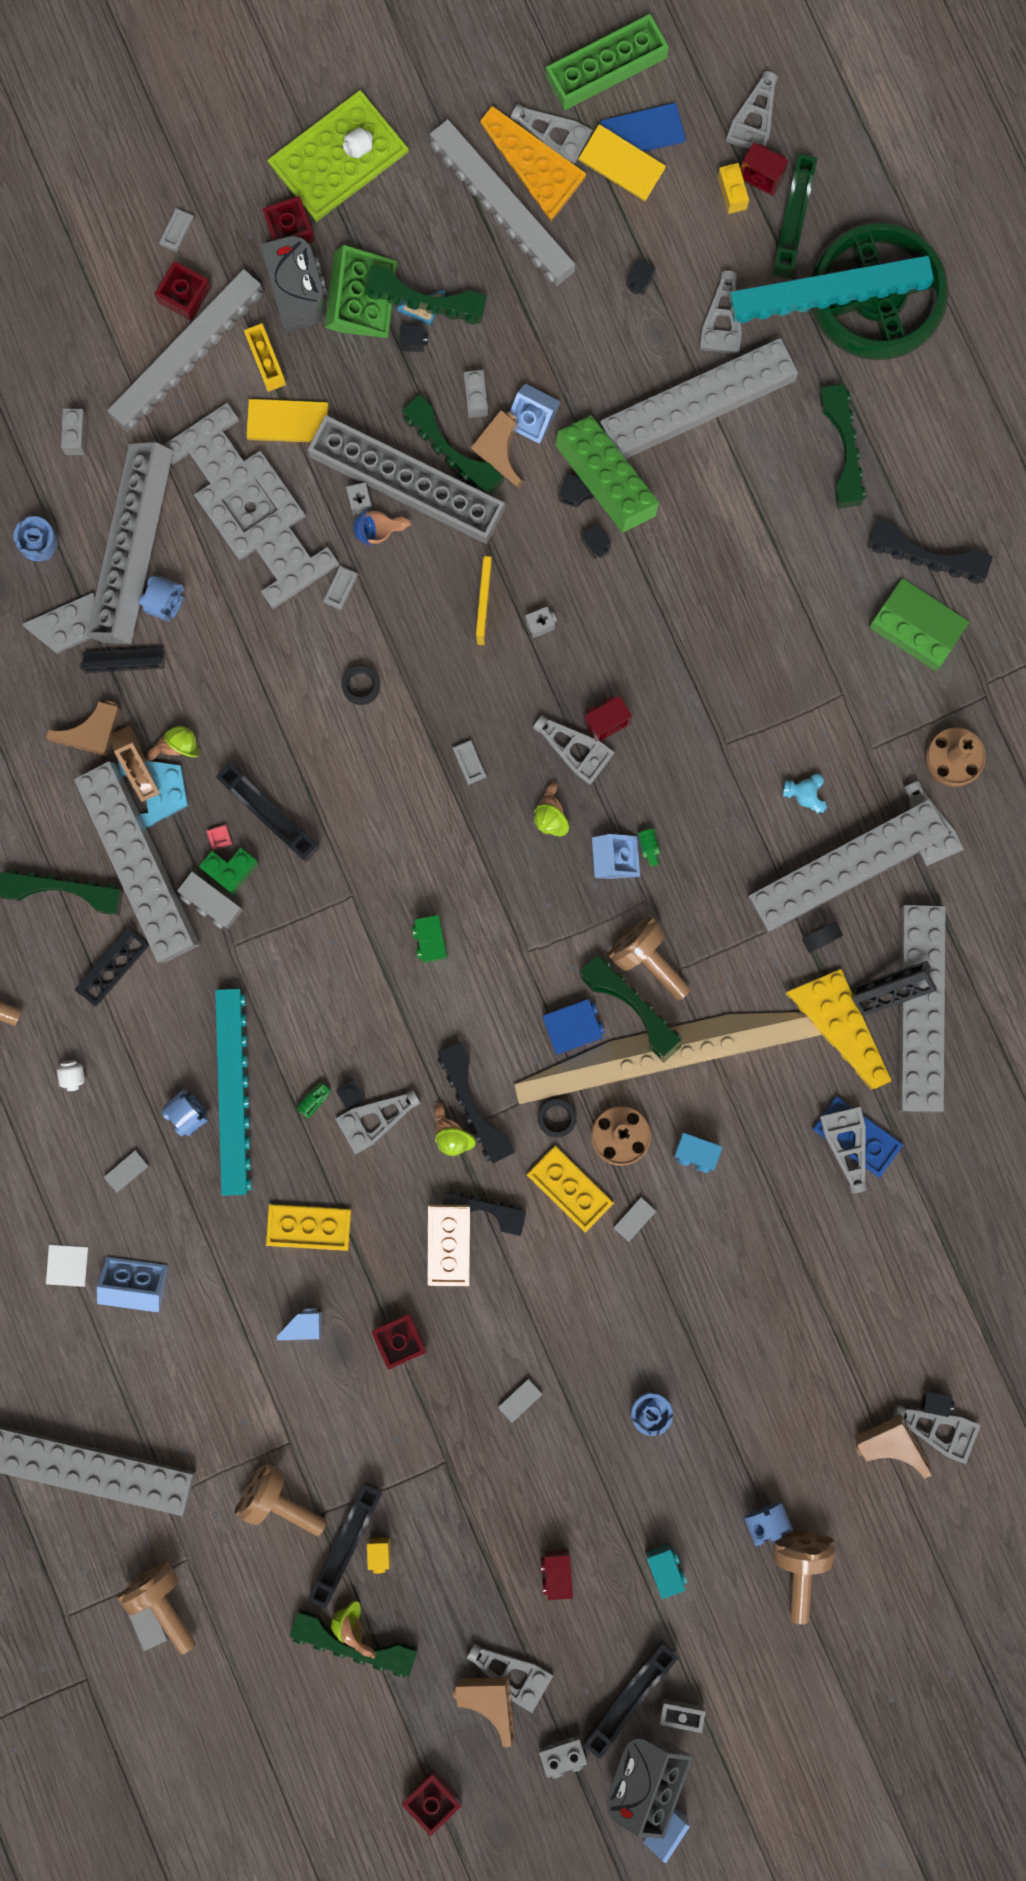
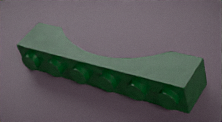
M798 154L772 272L774 276L792 278L817 157Z
M373 265L370 266L364 292L365 295L374 300L384 299L390 304L407 305L408 308L413 310L423 309L429 314H442L451 320H465L467 324L471 325L480 324L487 295L469 290L449 297L424 295L405 286L396 278L391 270Z
M845 384L821 387L819 397L822 413L837 429L844 448L843 472L834 489L837 509L861 506L866 498L865 487L861 486L860 480L863 479V471L861 467H858L857 461L860 460L859 449L855 448L854 441L857 440L856 430L852 429L851 424L854 421L853 411L849 410L848 405L851 400L849 390L846 391Z
M420 394L402 410L403 421L410 428L413 426L418 431L417 435L423 441L427 440L437 455L442 454L446 458V464L452 469L455 467L460 472L459 476L466 483L469 481L474 486L473 488L488 495H491L504 483V477L490 463L469 459L448 445L437 428L433 407Z
M6 869V873L0 872V898L21 901L39 892L63 891L83 898L99 913L120 915L123 892L116 885L106 884V887H99L98 883L86 881V884H79L78 880L66 878L65 882L59 881L58 877L46 875L45 879L39 878L38 874L26 872V876L18 875V871Z
M597 955L579 971L580 979L593 992L616 997L630 1006L641 1018L649 1038V1049L664 1063L682 1047L681 1035L675 1029L671 1030L667 1026V1021L661 1015L657 1016L653 1012V1007L647 1001L643 1002L639 998L640 995L635 988H629L625 984L626 981L621 974H615L611 970L612 967L606 959L602 960Z
M301 1609L296 1614L289 1636L293 1638L295 1643L305 1645L306 1642L312 1644L316 1650L325 1651L327 1649L333 1651V1655L345 1658V1656L353 1658L355 1663L364 1665L366 1662L372 1664L376 1670L385 1671L387 1669L393 1671V1675L400 1678L410 1676L418 1651L416 1647L396 1642L388 1646L372 1648L375 1652V1657L372 1659V1657L362 1655L346 1643L340 1642L335 1634L323 1623L319 1615Z

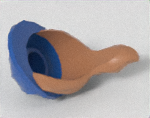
M364 511L354 521L353 531L355 537L367 545H375L385 541L391 532L403 531L408 526H411V522L404 517L390 519L382 512Z

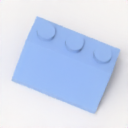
M106 1257L97 1285V1304L159 1312L164 1294L167 1265Z

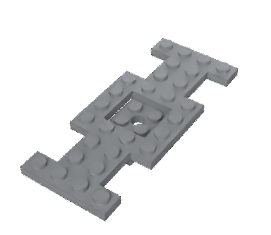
M226 403L163 446L173 450L171 461L173 465L190 454L210 483L194 494V496L237 559L241 561L256 550L277 581L262 590L261 593L271 608L275 609L339 566V563L328 547L310 558L290 529L291 526L305 518V514L261 451L245 461L237 453L224 434V431L239 422L228 403ZM248 504H255L256 510L254 512H246L245 508Z

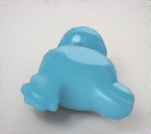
M814 774L811 778L804 779L798 784H794L793 780H785L782 796L787 798L795 796L799 805L816 811L817 814L819 812L824 813L825 809H827L826 802L820 801L817 798V790L824 782V778L820 774Z

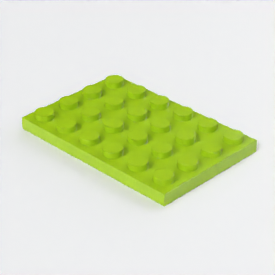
M359 90L269 158L267 162L295 197L300 196L303 207L314 221L317 222L406 155L409 149L362 91ZM360 127L365 131H369L372 135V149L360 158L350 157L343 148L344 137L352 130Z

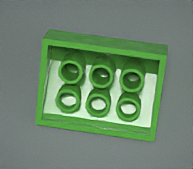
M346 245L334 251L325 328L347 334L387 338L392 304L384 299H371L364 292L371 265L391 270L396 276L397 261Z
M902 578L869 628L937 672L970 622Z

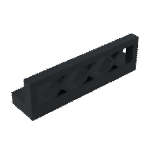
M164 648L83 652V662H80V668L85 674L165 669Z
M128 928L74 990L97 1007L150 945ZM134 939L143 945L138 952L130 953L129 945ZM119 956H127V965L124 968H116V959ZM113 971L114 980L111 983H103V974ZM92 987H100V996L96 1000H93L87 994Z
M926 960L854 986L851 998L861 1015L865 1016L936 991L937 987L929 975L931 966ZM925 979L929 987L921 988L916 986V983ZM902 987L910 989V993L906 995L897 991ZM882 994H887L892 996L891 1000L885 1001L879 999V996ZM868 1000L874 1002V1004L865 1009L861 1002Z

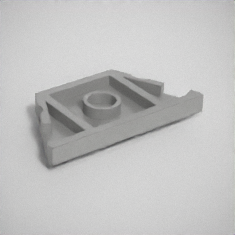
M91 593L23 623V626L56 654L92 639L87 637L95 594Z

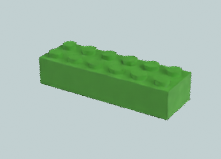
M651 14L547 66L546 79L565 111L667 59L669 46Z
M591 415L558 431L555 446L622 533L656 516L659 505L658 500Z

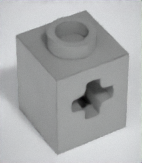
M366 482L346 487L353 515L357 514L359 516L364 511H372ZM358 498H361V499H362V503L358 504V500H357V499H358Z
M548 607L525 615V622L532 638L555 630L557 619L553 611L549 612ZM538 619L545 621V625L538 623Z

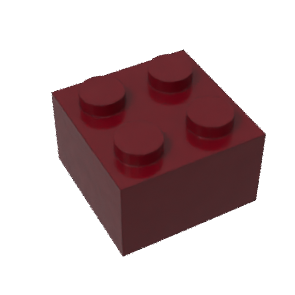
M753 142L742 162L741 173L743 180L774 197L785 177L789 160L780 153L768 150L765 145Z
M300 196L262 208L273 241L294 236L302 238L307 243L314 242L313 232Z
M173 261L154 295L157 303L192 321L210 292L211 285L207 278Z
M611 696L603 702L604 705L597 708L594 706L586 711L587 715L584 716V725L596 742H601L631 724L632 715L620 696L616 698Z
M410 1313L371 1331L388 1370L427 1352Z
M569 1549L544 1551V1557H540L541 1573H546V1578H542L543 1595H547L548 1601L573 1599Z
M433 1769L402 1799L401 1805L431 1837L462 1807V1799Z

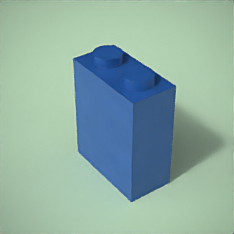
M589 999L542 1016L556 1056L603 1038L604 1028L601 1022L597 1023L595 1015L598 1012L595 1004H590Z

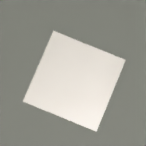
M49 1245L46 1284L85 1287L88 1247Z

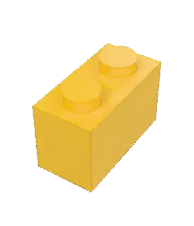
M739 163L719 168L718 181L728 214L746 210L749 197Z
M390 1537L369 1538L367 1543L368 1570H373V1573H385V1569L390 1568Z

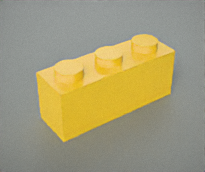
M261 323L244 330L267 392L285 386L284 376L263 324Z

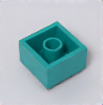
M669 1544L645 1552L662 1599L686 1591L684 1585L687 1584V1580L682 1568H677L676 1564H679L680 1561L675 1548L670 1549Z

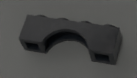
M566 474L559 494V502L578 508L584 501L595 498L577 474Z
M456 1191L445 1194L443 1205H470V1213L477 1210L487 1211L497 1219L501 1232L521 1236L526 1211H522V1206L511 1204L510 1208L503 1207V1202L491 1200L490 1203L482 1202V1197L473 1195L468 1199L462 1197L463 1193Z

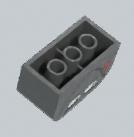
M294 236L260 244L284 332L287 333L306 328L320 322L326 312L324 295H327L318 257H313L309 244L302 238Z
M646 1739L631 1741L624 1749L619 1760V1765L608 1793L607 1809L611 1819L638 1837L664 1839L693 1756L669 1742Z

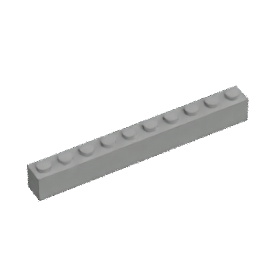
M448 119L430 133L431 148L443 156L442 159L448 167H453L460 181L464 180L467 183L469 191L481 199L482 206L494 214L493 217L499 225L503 224L508 236L518 241L522 252L528 253L532 257L531 261L533 264L545 272L544 276L550 283L554 282L558 286L575 272V263Z
M243 269L107 410L109 416L127 433L131 429L134 430L139 425V420L144 415L147 416L154 408L153 406L166 397L167 391L171 387L178 385L181 377L193 369L194 363L199 358L202 359L213 344L215 345L220 341L221 335L234 326L239 316H244L249 306L261 298L263 293L261 284Z

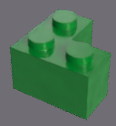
M240 848L228 863L211 851L199 867L234 895L259 863Z
M439 915L414 919L415 925H412L413 937L415 940L418 939L420 947L416 948L418 960L422 959L423 964L447 960Z

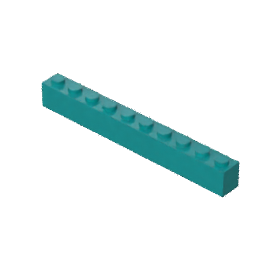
M929 256L733 291L730 292L729 302L733 322L746 323L754 318L767 319L771 315L779 314V316H784L792 311L806 312L814 307L822 309L829 307L830 304L838 303V305H844L852 300L865 301L874 296L883 298L890 293L904 294L912 289L925 290L931 286L934 278Z
M241 989L215 990L221 1196L249 1195V1191L252 1190V1179L248 1178V1170H251V1158H247V1149L251 1148L250 1137H247V1129H250V1117L246 1116V1108H249V1096L245 1094V1088L249 1087L248 1075H245V1067H248V1056L244 1055V1047H247V1034H244L243 1026H247L246 1014H243V1006H246V994H242Z

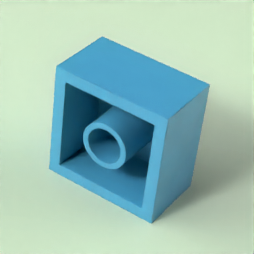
M682 1133L673 1157L677 1158L676 1163L684 1166L693 1164L696 1165V1170L709 1173V1170H715L722 1146Z

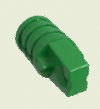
M655 829L637 833L641 843L643 858H648L651 867L660 865L657 854H661L656 839Z
M319 1082L295 1108L307 1119H310L314 1112L323 1104L331 1092L330 1089Z

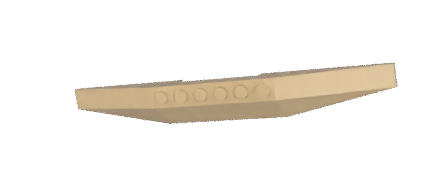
M804 1012L727 1014L671 1027V1030L675 1029L681 1035L682 1047L664 1063L649 1049V1038L647 1033L607 1042L514 1085L518 1102L523 1104L822 1034Z

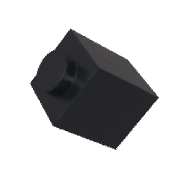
M638 259L627 278L626 287L634 294L640 293L644 295L655 276L656 268Z
M400 325V351L424 352V345H428V333H425L424 326Z
M598 524L581 534V541L593 559L598 556L602 558L610 552L611 542Z
M354 1080L336 1090L347 1109L365 1099Z
M924 1390L921 1411L949 1417V1413H953L954 1401L952 1396Z

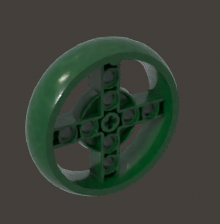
M868 223L851 228L831 241L817 259L811 277L826 275L834 261L851 248H853L859 268L886 264L887 262H881L875 243L896 246L908 252L914 258L929 256L934 279L931 286L927 288H932L933 292L932 306L927 318L919 328L905 336L898 313L906 305L908 295L924 291L917 289L909 290L904 294L890 293L883 298L874 296L865 301L852 300L843 306L836 303L822 309L818 307L811 309L820 330L839 349L862 359L890 360L915 351L936 332L947 308L949 295L948 278L939 255L922 236L896 224ZM867 252L871 257L867 258L862 253ZM886 307L889 312L885 313L880 308ZM856 311L867 320L877 321L883 341L859 337L844 328L835 317ZM886 326H893L896 330L889 331Z

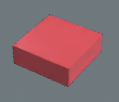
M227 825L206 830L213 851L232 845Z

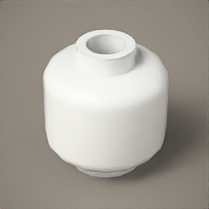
M360 127L346 134L343 143L346 154L350 157L360 158L372 149V135L369 131H365Z
M76 1060L61 1062V1066L56 1070L59 1086L67 1088V1091L78 1090L79 1086L85 1082L82 1064L77 1063Z

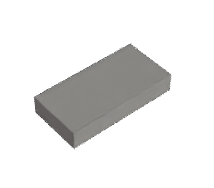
M175 208L159 244L178 253L194 221V216Z
M339 566L323 603L342 611L358 578V573Z
M471 740L452 747L468 785L487 778Z
M135 1150L104 1178L115 1192L118 1193L147 1169L149 1165Z
M640 1198L615 1225L614 1229L629 1242L656 1211Z
M527 1379L498 1408L513 1423L542 1393Z

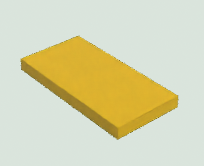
M600 124L578 158L580 162L644 202L666 168L664 164Z
M249 399L247 440L312 442L324 417L328 416L329 404L328 402Z
M487 556L483 557L476 628V641L478 645H485L492 574V558Z
M556 1146L527 1174L585 1233L614 1204Z
M269 1204L266 1246L349 1251L351 1209Z

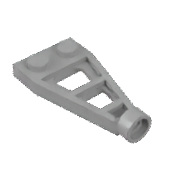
M769 71L763 72L761 80L732 121L726 142L746 149H750L753 142L766 146L771 129L774 86L778 79L776 74ZM758 95L767 97L765 109L753 105ZM751 112L762 116V126L760 129L744 124V120Z
M520 104L515 106L511 115V119L517 121L526 131L574 165L577 163L578 158L593 134L592 129L577 121L530 110ZM536 119L549 123L545 133H541L533 127ZM558 127L569 132L562 145H558L550 138L553 128Z
M733 271L721 272V282L702 328L700 350L739 355L742 335L741 323L739 321L733 322L731 310L718 308L722 296L730 297V292L736 291L737 274ZM717 316H728L730 318V331L715 330L713 328Z
M543 715L533 726V729L542 734L571 771L589 785L593 783L615 753L600 741L596 742L594 738L550 721ZM547 724L548 728L546 730H543V728ZM557 732H562L571 738V741L565 748H562L554 740ZM575 743L583 744L590 749L589 754L582 762H577L570 754V748Z
M919 781L904 787L910 809L929 800ZM918 791L916 796L912 795V793ZM934 804L933 806L947 829L949 836L919 853L925 867L964 850L955 830Z
M411 1090L405 1095L354 1108L337 1117L336 1121L356 1155L374 1145L413 1107L421 1104L415 1091ZM407 1098L409 1099L411 1105L406 1103ZM395 1104L399 1110L398 1114L390 1120H386L381 1109ZM375 1113L379 1116L381 1124L374 1132L368 1133L361 1122V1118L364 1115Z
M861 1107L820 1116L824 1137L849 1183L851 1194L866 1191V1127ZM853 1131L855 1133V1146L848 1150L842 1149L837 1140V1135ZM856 1153L859 1166L857 1169L849 1170L844 1157L845 1155Z
M896 1405L891 1419L900 1415L904 1417L906 1413L907 1417L904 1420L913 1433L946 1457L963 1464L967 1463L981 1425L960 1416L949 1415V1417H944ZM923 1417L933 1421L929 1433H925L916 1427L918 1418ZM940 1424L952 1425L955 1428L951 1441L948 1444L940 1441L935 1435Z
M475 1643L466 1656V1659L475 1663L489 1678L507 1677L512 1669L525 1671L527 1678L522 1687L515 1689L510 1684L511 1700L531 1713L534 1711L553 1677L552 1673L535 1663L488 1650ZM493 1659L507 1664L503 1674L500 1676L489 1668V1664Z

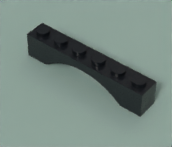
M877 520L868 548H871L875 553L883 554L884 552L890 554L894 559L910 560V563L913 565L929 566V569L933 571L948 572L950 576L955 578L964 577L974 584L985 581L993 558L992 555L976 550L957 555L930 553L910 542L897 525Z
M230 762L216 776L217 780L305 863L320 849L312 839L275 807Z
M461 1042L438 1052L440 1057L437 1060L442 1070L446 1068L449 1076L446 1077L451 1088L455 1086L458 1092L455 1097L460 1106H465L467 1113L464 1115L469 1125L473 1123L476 1128L473 1134L477 1142H482L485 1150L482 1152L487 1162L491 1160L494 1164L514 1154L515 1152L507 1135L489 1125L479 1115L472 1103L467 1083L470 1060Z
M366 1481L364 1482L307 1599L308 1601L324 1609L327 1608L384 1490Z
M660 1640L584 1738L583 1746L598 1759L604 1756L639 1704L678 1660V1653Z

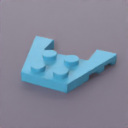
M118 760L121 775L123 777L127 776ZM146 761L160 791V794L146 800L148 813L140 814L146 828L188 806L183 772L180 765Z

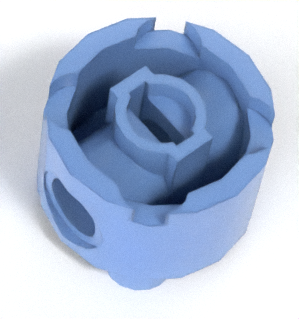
M30 516L25 518L26 520L20 521L14 530V542L19 551L32 561L50 560L58 546L57 534L52 526L45 519L38 516Z
M152 575L148 580L146 593L140 597L139 604L143 606L145 613L169 622L171 621L169 617L174 618L181 607L183 596L180 593L181 591L184 592V587L162 576Z
M182 1089L172 1100L166 1103L161 1111L166 1120L172 1121L175 1125V1131L181 1137L183 1135L191 1136L210 1119L209 1116H204L207 1112L202 1104L193 1095L188 1097L186 1095L188 1091Z
M646 1392L634 1400L630 1416L639 1432L648 1436L663 1434L669 1429L673 1419V1411L670 1403L664 1396L656 1392Z
M782 1502L762 1507L763 1509L755 1510L744 1516L755 1546L765 1543L766 1539L769 1538L771 1542L783 1537V1534L793 1531Z

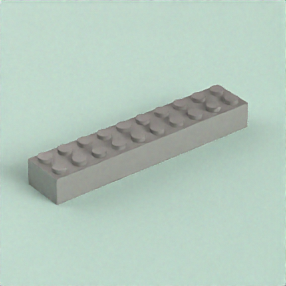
M780 338L600 421V427L623 457L627 459L795 382L798 372Z
M329 416L324 417L308 448L310 458L361 483L366 482L367 486L485 544L490 540L505 510L504 502Z
M157 442L129 444L87 632V637L102 643L131 644L140 605L139 601L146 579L173 450Z
M107 762L74 779L157 962L166 963L200 946L118 765Z
M929 799L749 895L748 900L768 934L946 839L949 833Z
M904 905L901 907L900 970L927 960L931 966L929 975L937 989L932 993L900 1003L898 1111L944 1112L945 906ZM925 979L916 983V986L921 988L929 987ZM902 987L900 988V993L906 995L910 993V989Z
M0 1426V1473L179 1516H184L187 1512L196 1474L195 1471Z

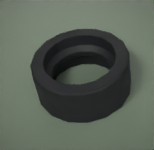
M366 665L353 666L342 677L341 686L344 696L356 705L371 703L380 692V682L377 674ZM366 674L371 678L373 686L369 694L360 697L350 691L349 682L354 675Z
M835 921L802 938V941L808 953H811L842 937L843 933Z
M552 1099L541 1106L538 1113V1124L546 1135L553 1138H561L568 1135L574 1129L576 1112L569 1102L563 1099ZM560 1106L568 1112L569 1122L564 1129L553 1130L547 1126L545 1115L551 1107Z

